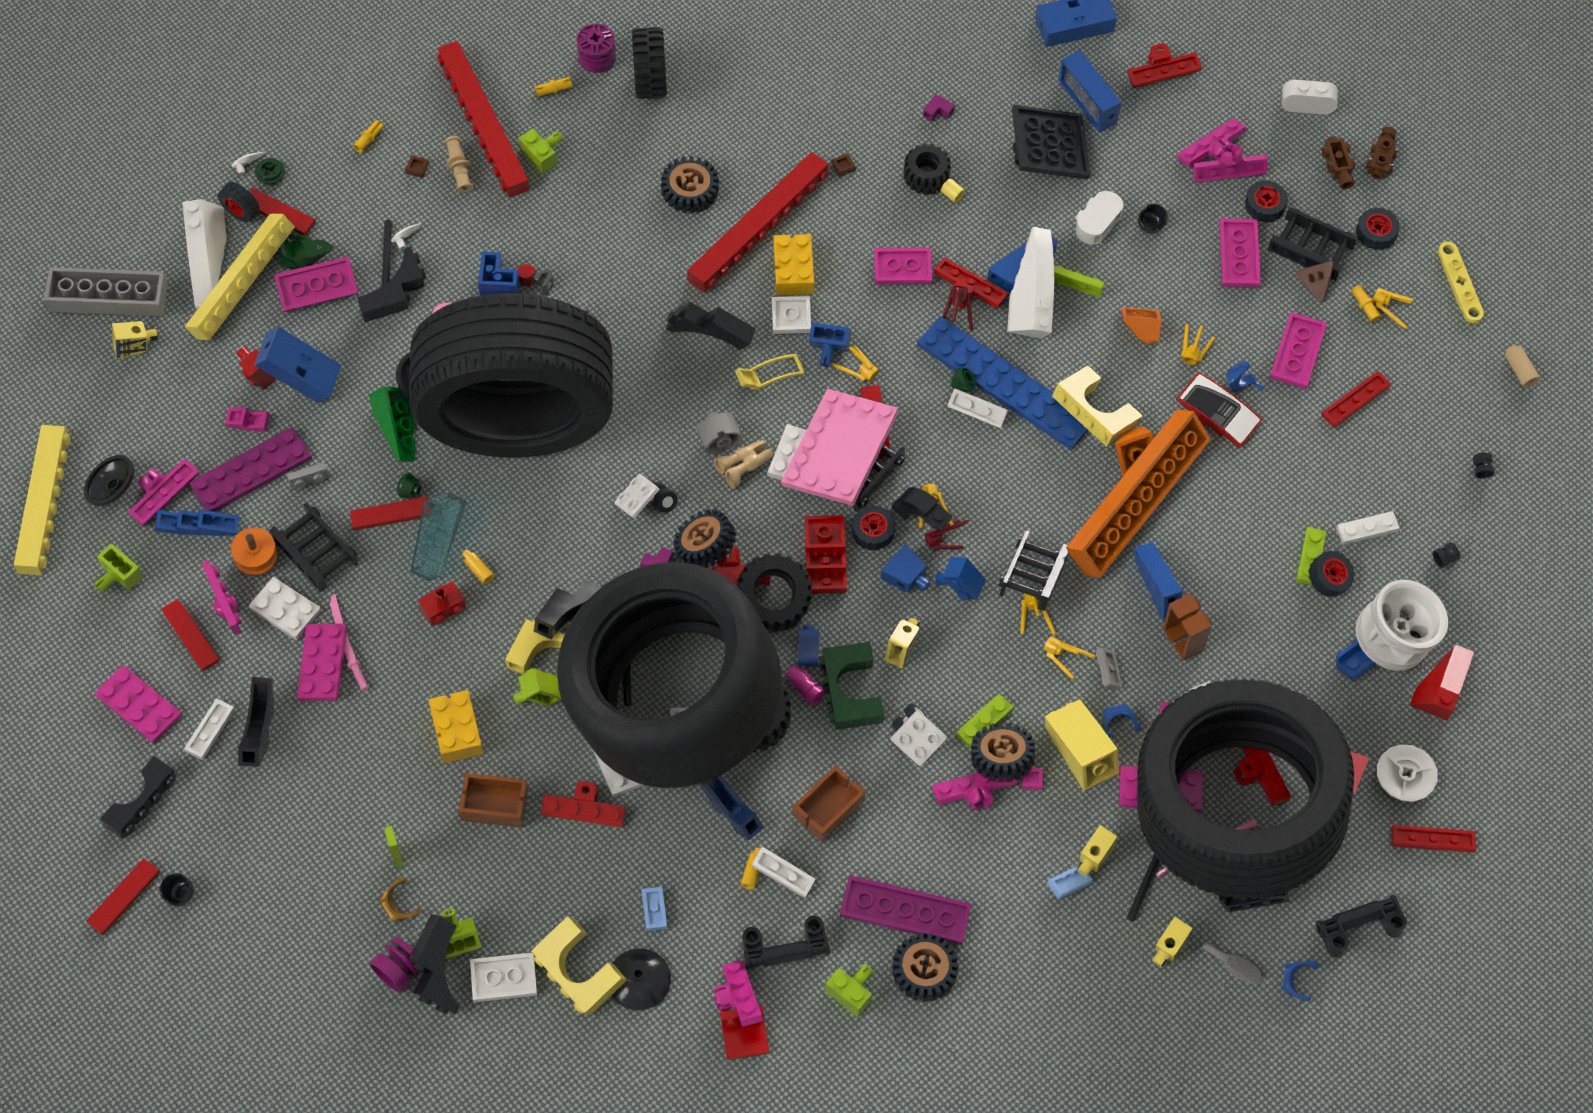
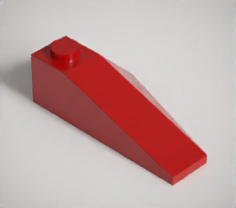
M1454 645L1417 686L1409 706L1448 721L1456 705L1474 652Z

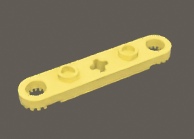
M1443 242L1438 249V256L1441 259V264L1466 322L1477 324L1482 320L1484 311L1464 262L1454 243ZM1448 248L1452 250L1453 253L1446 254L1443 251V249ZM1460 280L1461 282H1464V284L1461 286V284L1457 283V281ZM1471 310H1474V312L1476 311V313H1478V317L1470 316L1469 312H1471Z

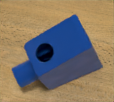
M906 544L881 570V579L907 593L915 586L925 591L931 583L924 577L927 568L926 564Z

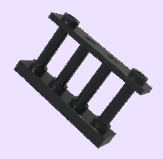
M1289 207L1285 216V220L1288 223L1280 237L1273 234L1268 250L1306 268L1333 261L1334 267L1330 279L1336 281L1342 265L1338 263L1346 248L1354 249L1358 237L1302 213L1298 209ZM1295 224L1305 228L1298 244L1287 241ZM1312 232L1322 236L1315 252L1304 248ZM1329 240L1340 244L1332 260L1321 256Z
M883 444L880 452L891 460L885 466L875 461L872 468L879 473L873 480L867 477L864 483L867 487L859 494L853 506L855 512L860 508H864L869 502V497L897 466L900 467L906 458L904 447H901L895 453Z
M306 502L303 504L306 515L284 531H279L274 526L269 530V533L273 537L275 544L321 593L327 588L324 580H326V576L347 560L354 566L358 564L357 553L353 547H347L321 519L319 511L314 506L311 508ZM312 520L318 526L317 529L297 544H291L288 541L289 536ZM323 533L331 540L309 557L306 556L304 558L300 554L303 548ZM337 547L343 553L321 571H316L313 568V563L333 548Z
M1025 531L1023 538L1019 537L1016 548L1018 549L1006 576L1002 575L998 586L1001 587L1000 596L1003 597L1006 589L1010 588L1036 597V600L1039 601L1037 609L1045 611L1065 566L1069 552L1066 549L1067 545L1064 543L1060 551H1053L1027 542L1029 531ZM1026 549L1052 558L1055 564H1048L1025 556L1022 553ZM1021 562L1047 571V574L1050 576L1043 577L1017 568V564ZM1013 575L1042 584L1044 589L1037 590L1012 581L1011 578Z

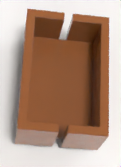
M1191 593L1169 604L1162 628L1171 644L1188 636L1187 639L1174 645L1175 650L1183 661L1204 651L1212 627L1209 616L1204 615L1200 611L1201 605L1196 598H1193Z
M835 765L792 806V816L804 827L809 825L808 830L823 842L865 801L866 792L853 780L849 782V776Z
M465 773L462 788L463 794H461L458 811L460 820L522 827L525 813L524 806H526L528 795L527 780Z

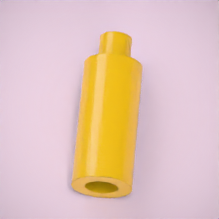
M467 549L462 553L465 558L464 563L484 585L494 579L495 575L475 552L471 553Z
M755 848L754 853L749 855L740 886L745 889H755L760 871L750 865L760 848Z

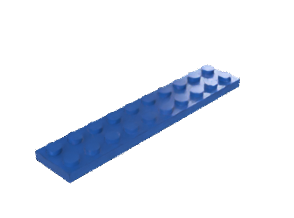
M940 316L917 341L918 347L955 372L959 367L969 369L976 379L977 387L1068 449L1072 450L1087 433L1088 429L1052 397L1054 392Z

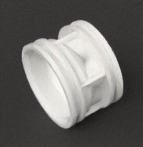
M1396 580L1387 584L1360 613L1356 622V637L1364 653L1379 666L1394 671L1409 670L1418 665L1428 652L1444 638L1448 629L1447 612L1439 597L1428 587L1411 580ZM1383 612L1388 616V621L1384 619ZM1400 612L1409 617V620L1401 618ZM1410 631H1416L1420 638L1412 637Z

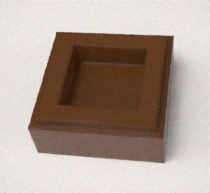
M848 153L831 159V164L839 177L856 171V167Z
M411 155L405 168V173L423 178L428 168L429 160Z

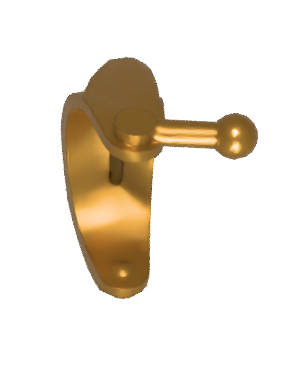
M403 877L395 880L394 884L388 888L379 900L392 921L402 920L420 913V908L410 913H403L393 904V891L399 884L403 885L406 883V879Z

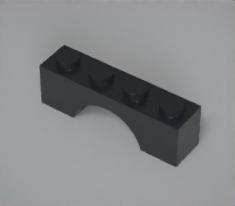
M155 756L141 770L145 781L141 795L133 802L127 804L113 803L100 818L103 826L121 839H124L134 831L138 821L146 817L149 808L161 799L162 793L166 788H170L175 782L177 776L173 768Z

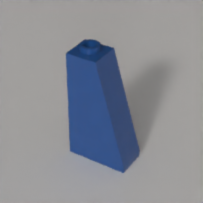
M1052 237L1053 255H1054V253L1056 252V249H1057V243H1058V241H1056V240ZM1027 243L992 265L988 269L987 279L1011 293Z
M1150 542L1135 547V563L1164 623L1169 604L1182 598L1183 591L1155 544Z

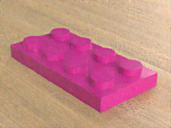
M1220 219L1222 287L1260 288L1257 220Z
M349 257L274 275L284 312L358 294Z
M1290 312L1269 378L1307 389L1327 323Z
M345 623L306 624L297 699L299 701H338L347 635V625Z
M124 665L94 693L99 700L152 744H155L182 716V713Z
M1120 766L1119 807L1137 808L1138 767ZM1187 770L1178 783L1180 792L1196 812H1202L1203 771Z

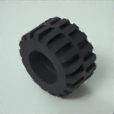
M923 144L921 147L919 145L915 146V150L911 149L905 157L903 176L906 185H910V189L912 191L915 189L916 193L919 194L920 192H923L924 195H928V193L936 194V191L940 192L943 184L950 179V157L947 156L945 150L942 151L941 147H935L934 144L930 146ZM928 166L934 168L935 171L924 172L919 168Z

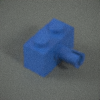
M812 322L808 340L810 346L822 348L819 365L825 366L826 363L827 367H831L833 351L848 352L850 328Z
M951 557L945 572H938L935 580L938 585H949L962 600H977L986 579L968 558Z

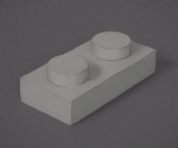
M325 462L289 473L287 477L292 490L301 489L314 482H322L329 478Z
M1106 648L1096 650L1097 662L1100 667L1101 680L1104 687L1116 691L1123 688L1115 651Z

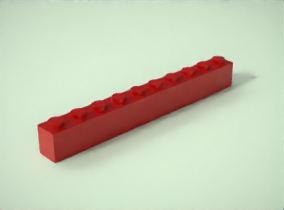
M458 40L438 47L437 62L439 66H443L444 76L446 80H450L451 90L453 94H457L460 108L464 107L465 118L467 122L471 121L472 132L474 136L478 135L479 146L481 150L485 149L486 160L488 164L492 163L493 174L495 178L499 177V185L502 192H506L508 197L511 198L529 191L528 178Z
M813 152L809 153L687 270V280L703 293L708 289H712L720 277L726 276L730 268L734 264L737 265L745 253L752 251L755 244L759 240L762 241L770 229H774L783 217H787L795 205H799L808 193H812L815 190L816 185L820 181L823 182L828 177V163Z

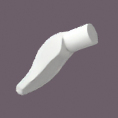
M265 152L251 153L240 157L231 166L236 167L238 175H244V165L250 164L253 160L263 156Z
M422 223L399 231L392 238L391 242H396L399 250L405 249L406 245L403 239L409 237L411 233L420 228Z

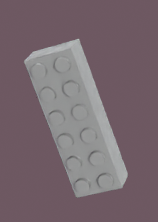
M49 267L44 302L49 312L163 316L168 283L164 272Z

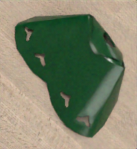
M289 234L278 250L281 264L295 270L314 265L328 254L334 246L320 239L312 241L303 234Z

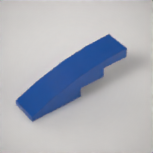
M158 510L154 531L206 536L237 535L239 516L199 510V513L179 510L178 513Z

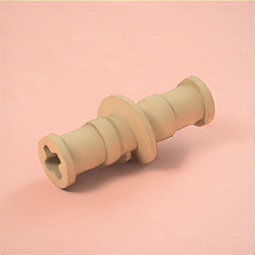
M451 136L444 140L449 151V159L446 165L448 169L454 171L457 192L465 193L473 189L467 170L471 162L464 160L465 157L461 150V139L459 136Z

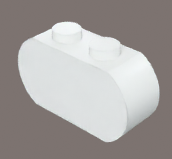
M1290 80L1282 87V106L1289 112L1326 115L1334 112L1337 108L1338 89L1333 83Z
M1102 191L1094 198L1091 197L1086 204V208L1080 210L1075 218L1077 220L1075 229L1077 237L1086 244H1100L1122 217V199L1110 191Z

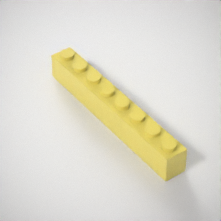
M270 214L185 325V328L196 339L210 340L295 228L284 214Z
M41 425L14 560V567L18 574L42 575L43 568H46L47 565L45 555L46 550L50 549L49 535L53 532L54 528L52 519L53 515L57 513L56 498L60 496L59 483L60 480H63L64 476L62 467L63 463L67 461L66 447L70 444V434L67 433L65 426Z

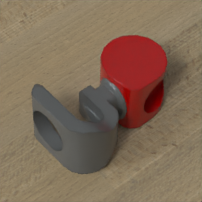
M523 264L518 268L519 282L523 286H530L534 282L539 285L545 279L541 286L542 294L547 295L554 284L551 270H541L537 274L535 267L529 264Z

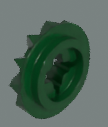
M274 158L264 159L255 167V176L260 183L263 182L266 185L268 183L275 185V182L281 181L285 175L284 165L281 161ZM273 170L274 175L270 173L267 175V171Z

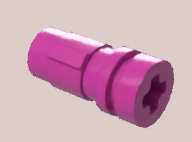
M794 665L786 672L785 677L802 693L801 696L811 706L817 704L824 697L825 691L816 682L811 680L812 677L804 669Z

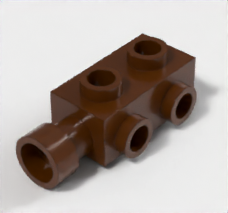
M1384 127L1377 142L1372 143L1370 153H1373V156L1368 158L1366 168H1369L1368 174H1371L1374 179H1386L1387 174L1392 173L1394 164L1391 163V160L1396 158L1398 148H1395L1397 131L1392 127Z
M1332 136L1325 141L1321 149L1322 156L1327 160L1328 173H1331L1333 179H1339L1340 188L1344 190L1349 189L1355 185L1351 175L1353 169H1355L1354 158L1349 157V143H1345L1343 138L1338 139L1336 136Z

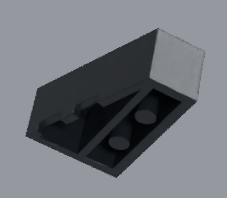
M1287 891L1280 895L1276 894L1272 897L1268 895L1265 898L1259 897L1256 899L1251 897L1234 899L1232 896L1227 898L1219 895V901L1228 913L1289 902V895Z

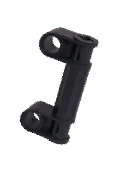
M1390 895L1389 898L1382 901L1375 900L1334 914L1332 918L1324 921L1317 920L1315 924L1328 953L1332 957L1338 958L1345 954L1349 945V939L1345 933L1346 930L1380 919L1386 934L1396 938L1403 933L1407 920L1396 896ZM1395 922L1399 924L1400 928L1392 926L1391 923ZM1333 943H1340L1342 945V948L1334 946Z
M816 915L809 916L806 919L804 926L805 941L766 948L763 946L760 930L756 927L746 928L742 935L746 969L750 970L751 967L760 965L767 967L810 959L820 954L830 955L829 942L823 920ZM810 924H817L819 929L812 931L808 926ZM754 935L757 937V940L749 942L746 940V937Z

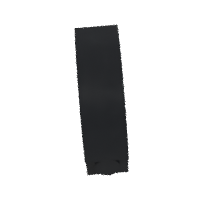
M915 487L907 488L893 502L891 507L905 520L912 514L921 517L938 532L953 517L938 504L939 500L934 496Z

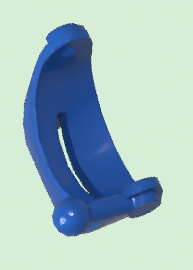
M1240 362L1228 370L1226 376L1232 392L1240 391L1252 383L1257 386L1259 391L1264 389V386L1255 380L1254 374L1243 376L1250 368L1249 362Z
M1127 704L1111 707L1103 711V730L1109 738L1112 737V732L1108 731V724L1113 717L1118 715L1129 718L1134 723L1137 732L1141 730L1140 723H1138L1134 713Z
M1308 960V962L1286 964L1282 990L1296 998L1310 1002L1311 997L1300 995L1296 992L1293 978L1300 968L1312 966L1313 969H1318L1319 964Z

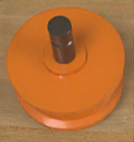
M248 528L238 533L232 541L231 554L235 565L244 574L251 576L262 575L270 571L276 564L278 551L273 537L266 530Z

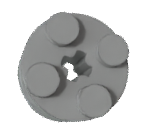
M711 412L707 415V419L696 427L703 445L709 454L723 453L722 449L728 447L730 450L742 440L741 432L732 412L720 414L718 412Z

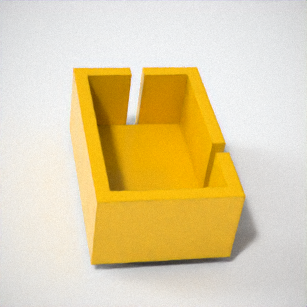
M796 234L794 238H791L790 235H773L776 296L814 294L811 234Z
M468 690L450 694L451 698H447L444 695L428 699L443 764L483 754Z

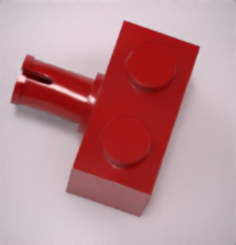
M241 347L236 353L242 360L239 363L243 368L241 373L255 387L259 385L264 390L276 378L254 365L259 354L257 349L250 353L247 347Z
M453 581L442 587L439 586L438 589L436 588L433 592L418 599L419 607L431 627L435 624L443 623L446 618L452 615L460 614L466 608L465 599Z

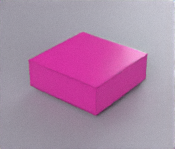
M1032 768L1031 771L1028 770L1026 776L1022 775L1021 789L1042 790L1043 769Z

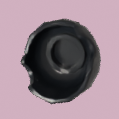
M1148 204L1138 215V225L1148 234L1158 233L1167 224L1168 214L1161 205Z
M180 873L168 874L160 884V897L172 906H184L193 896V883L189 878Z

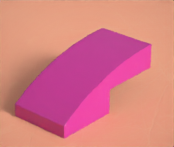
M229 407L225 425L240 430L267 432L270 414L268 411H249L247 407Z

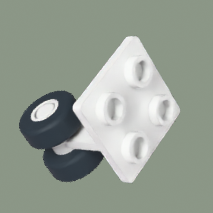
M638 474L614 503L632 518H635L648 502H653L654 506L661 512H670L677 504V495L663 483H652L643 475Z
M910 703L904 709L906 717L902 719V717L898 716L892 722V726L897 732L891 737V741L915 763L921 766L946 740L947 736L927 719L926 714L918 706Z

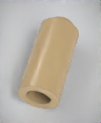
M1513 345L1506 350L1505 357L1523 388L1535 385L1540 380V376L1522 346Z

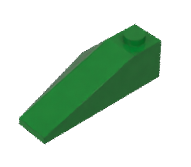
M382 387L369 394L372 412L397 461H415L413 430L416 429V423L410 411L409 400L401 393L398 387Z

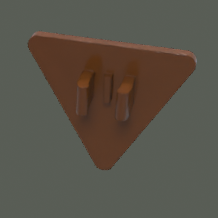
M1329 261L1296 271L1298 278L1321 302L1325 300L1334 262Z

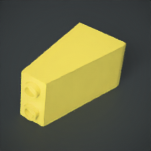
M1080 699L1045 716L1047 732L1084 791L1119 774L1117 747Z

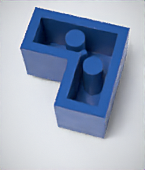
M482 251L478 279L480 296L518 293L519 291L518 269H502L501 252Z

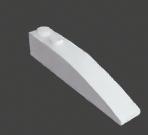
M202 199L183 202L195 309L201 306L219 282L222 261L225 255L224 249L227 244L224 208Z
M1032 227L1025 247L1026 251L1021 259V266L1015 278L1014 288L1011 290L1009 297L1007 332L1043 339L1052 332L1054 301L1053 245L1051 230Z

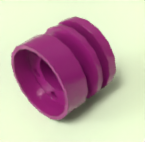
M590 24L579 31L577 35L578 61L581 67L592 73L608 71L616 61L615 36L612 30L602 24Z
M393 937L390 940L392 946L389 944L384 946L389 956L378 953L369 962V966L384 983L397 993L402 994L411 984L406 974L417 977L419 972L413 968L414 964L408 961L414 948L400 938Z

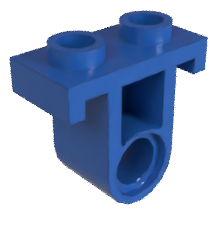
M803 625V629H799L798 665L818 666L819 629H815V625Z

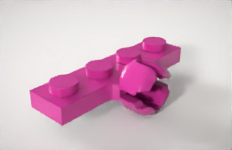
M1233 118L1177 154L1178 160L1189 168L1194 166V163H1198L1209 156L1218 160L1222 147L1228 144V152H1230L1231 141L1244 134L1246 126Z
M1227 144L1220 150V158L1218 160L1194 163L1193 180L1195 183L1267 174L1268 157L1266 154L1243 157V151L1240 146L1231 144L1230 152H1228Z
M185 458L167 475L160 474L156 469H150L147 471L149 475H143L139 480V486L146 492V495L128 511V514L142 527L157 514L158 510L163 509L199 474V471Z
M209 560L201 563L216 595L213 603L214 610L219 617L226 618L234 635L241 633L239 625L242 624V621L237 613L239 605L236 598L226 593L228 591L223 581L219 582L218 577L221 575L216 565L212 567Z
M975 773L932 785V791L938 805L966 799L972 809L981 811L978 803L981 802L984 809L990 807L993 803V795L991 793L993 790L1015 785L1017 780L1012 776V782H1008L1007 778H1003V782H999V777H996L995 781H991L990 775L984 778L982 773Z
M743 961L722 965L727 985H720L713 989L718 1010L727 1011L735 1008L742 1027L763 1021Z

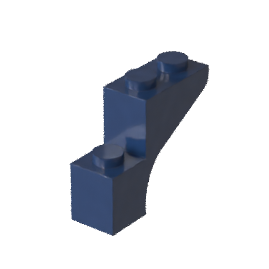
M721 775L700 784L715 811L728 818L737 834L749 841L764 828L757 814L739 799Z

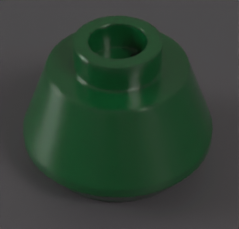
M959 367L951 378V385L953 389L956 388L963 392L974 390L976 379L969 369Z
M409 472L402 475L396 491L401 498H413L419 495L422 486L420 481Z

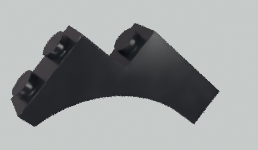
M412 247L404 249L401 266L389 282L371 293L357 297L364 322L409 309L407 302L410 301L408 292L425 287L423 279H426L424 269L419 268L420 259L418 253L413 252Z
M690 301L683 306L681 305L674 312H670L666 320L668 322L666 330L670 332L684 331L709 335L723 340L740 350L751 344L756 329L720 307L707 312Z
M585 581L576 595L556 588L536 616L533 632L552 640L558 630L571 621L582 605L601 587Z
M252 677L247 721L238 746L239 766L259 767L269 746V725L274 716L273 678Z
M431 914L408 961L414 964V969L423 972L413 993L419 996L418 1000L429 1006L431 1003L436 1005L435 1010L447 1015L448 1012L456 1014L460 1006L451 995L447 984L445 960L450 939L457 925L441 916Z

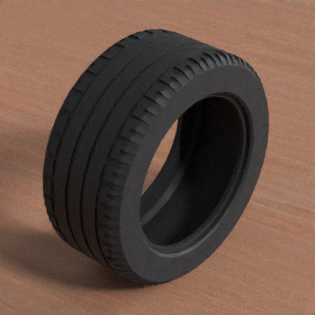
M501 293L475 296L456 301L428 316L421 322L413 334L410 347L409 405L411 414L419 427L434 439L455 449L478 455L509 458L534 457L578 446L603 429L612 414L613 355L610 336L602 324L590 314L569 303L549 297L520 293Z
M1237 678L1232 680L1226 679L1224 682L1215 681L1214 683H1207L1206 686H1199L1197 689L1190 690V693H1184L1181 697L1176 698L1174 703L1171 702L1164 708L1162 714L1156 717L1144 737V742L1139 752L1137 771V811L1143 835L1146 837L1151 850L1155 852V856L1163 865L1167 866L1170 872H1173L1177 877L1180 876L1181 880L1189 885L1197 886L1199 890H1205L1207 893L1213 892L1217 896L1222 895L1227 898L1232 896L1234 899H1246V897H1251L1252 899L1265 898L1268 895L1272 897L1276 894H1283L1284 891L1289 892L1294 888L1300 887V884H1305L1313 879L1315 874H1319L1328 865V862L1332 861L1345 838L1354 788V764L1350 748L1337 723H1334L1333 718L1325 710H1322L1320 705L1315 704L1312 699H1307L1306 695H1301L1296 690L1292 691L1289 687H1283L1281 684L1276 685L1270 681H1255V679L1247 680L1246 678H1242V680H1237ZM1249 747L1270 752L1288 762L1302 776L1311 796L1296 815L1283 823L1260 830H1236L1215 824L1197 813L1183 797L1178 783L1187 769L1205 755L1226 748Z

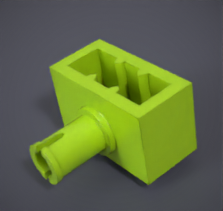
M533 128L518 138L520 151L541 174L557 165L556 152L552 147L563 141L559 131H555V133L544 139Z
M112 543L97 556L101 567L106 571L94 583L95 587L102 593L115 581L119 582L129 591L143 578L140 568Z
M529 669L524 675L518 677L521 691L513 694L514 701L518 705L531 701L549 707L562 700L557 676L537 669Z
M449 908L450 916L447 909L442 912L443 918L457 925L447 948L446 959L481 948L473 918L470 917L458 921L455 909Z
M863 964L853 977H850L838 968L825 983V992L856 1017H859L871 1003L872 994L862 986L874 973L870 967L867 969L868 965Z

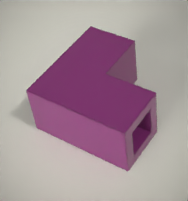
M935 94L923 109V117L933 121L940 114L949 119L954 112L955 105Z
M661 547L657 557L645 553L640 562V567L671 562L673 551Z

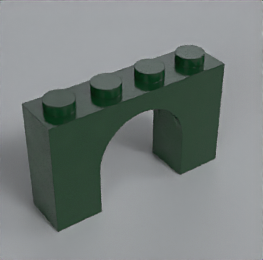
M870 642L822 648L819 664L820 668H824L825 674H822L823 685L828 687V693H825L827 705H831L832 711H829L830 723H834L835 730L884 722L881 697L860 700L850 699L843 695L837 686L838 680L845 673L873 668L874 659Z

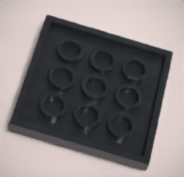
M1014 105L1012 107L1020 171L1088 179L1091 176L1081 113Z

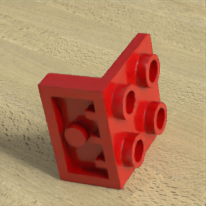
M759 1005L763 1021L743 1027L736 1009L720 1012L727 1060L769 1053L763 1005Z

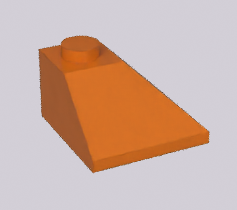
M1121 307L1123 321L1139 340H1143L1144 343L1153 344L1154 341L1159 342L1162 320L1159 310Z
M1144 426L1125 432L1115 442L1122 476L1125 475L1153 440L1152 431Z

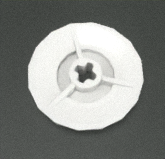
M1401 744L1389 748L1381 755L1377 764V778L1381 787L1391 797L1400 801L1415 802L1426 798L1433 792L1438 781L1437 768L1433 759L1424 750L1413 745ZM1403 772H1404L1405 774L1409 773L1410 776H1409V777H1408V776H1403L1402 774H1403Z

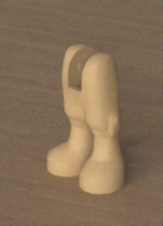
M760 440L746 447L739 448L732 455L715 458L714 465L720 474L723 475L725 473L728 485L735 489L740 485V477L745 472L756 470V468L770 460L774 453L771 449L761 452L767 444L764 440ZM743 461V463H741V464H739V465H737V466H735V467H732V466H733L734 464H736L737 462Z

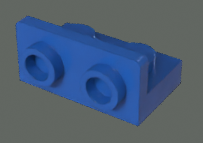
M1357 638L1351 645L1341 649L1336 655V667L1352 682L1376 665L1364 653Z

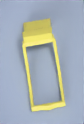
M790 354L765 361L751 369L738 368L735 373L742 387L756 390L781 379L803 375L805 371L797 354ZM788 358L795 359L800 370L799 372L785 374L762 384L760 383L755 370L776 361Z

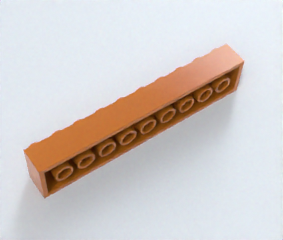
M1178 409L1066 546L1067 551L1084 575L1097 578L1102 577L1209 443L1211 438L1194 411Z

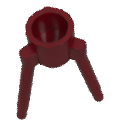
M953 286L942 317L946 319L953 300L955 303L952 322H955L958 304L964 303V300H966L969 329L972 331L971 292H968L967 287Z
M955 520L953 521L954 525L950 526L948 523L940 532L933 530L924 533L927 547H933L934 551L963 549V545H940V543L943 542V533L968 524L969 520L962 522Z

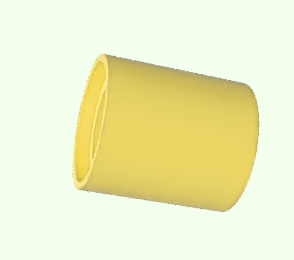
M948 179L941 188V192L954 203L959 202L966 192L964 188L952 179Z

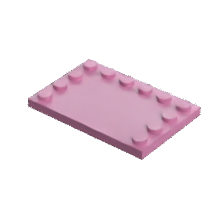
M827 389L781 480L782 486L854 506L899 413L898 407Z

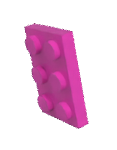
M874 248L875 285L932 284L931 248Z

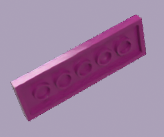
M292 426L195 478L189 484L204 509L215 512L310 461L312 455Z
M849 875L839 917L916 935L923 933V936H927L928 933H931L934 938L938 935L942 941L946 940L963 945L971 903Z

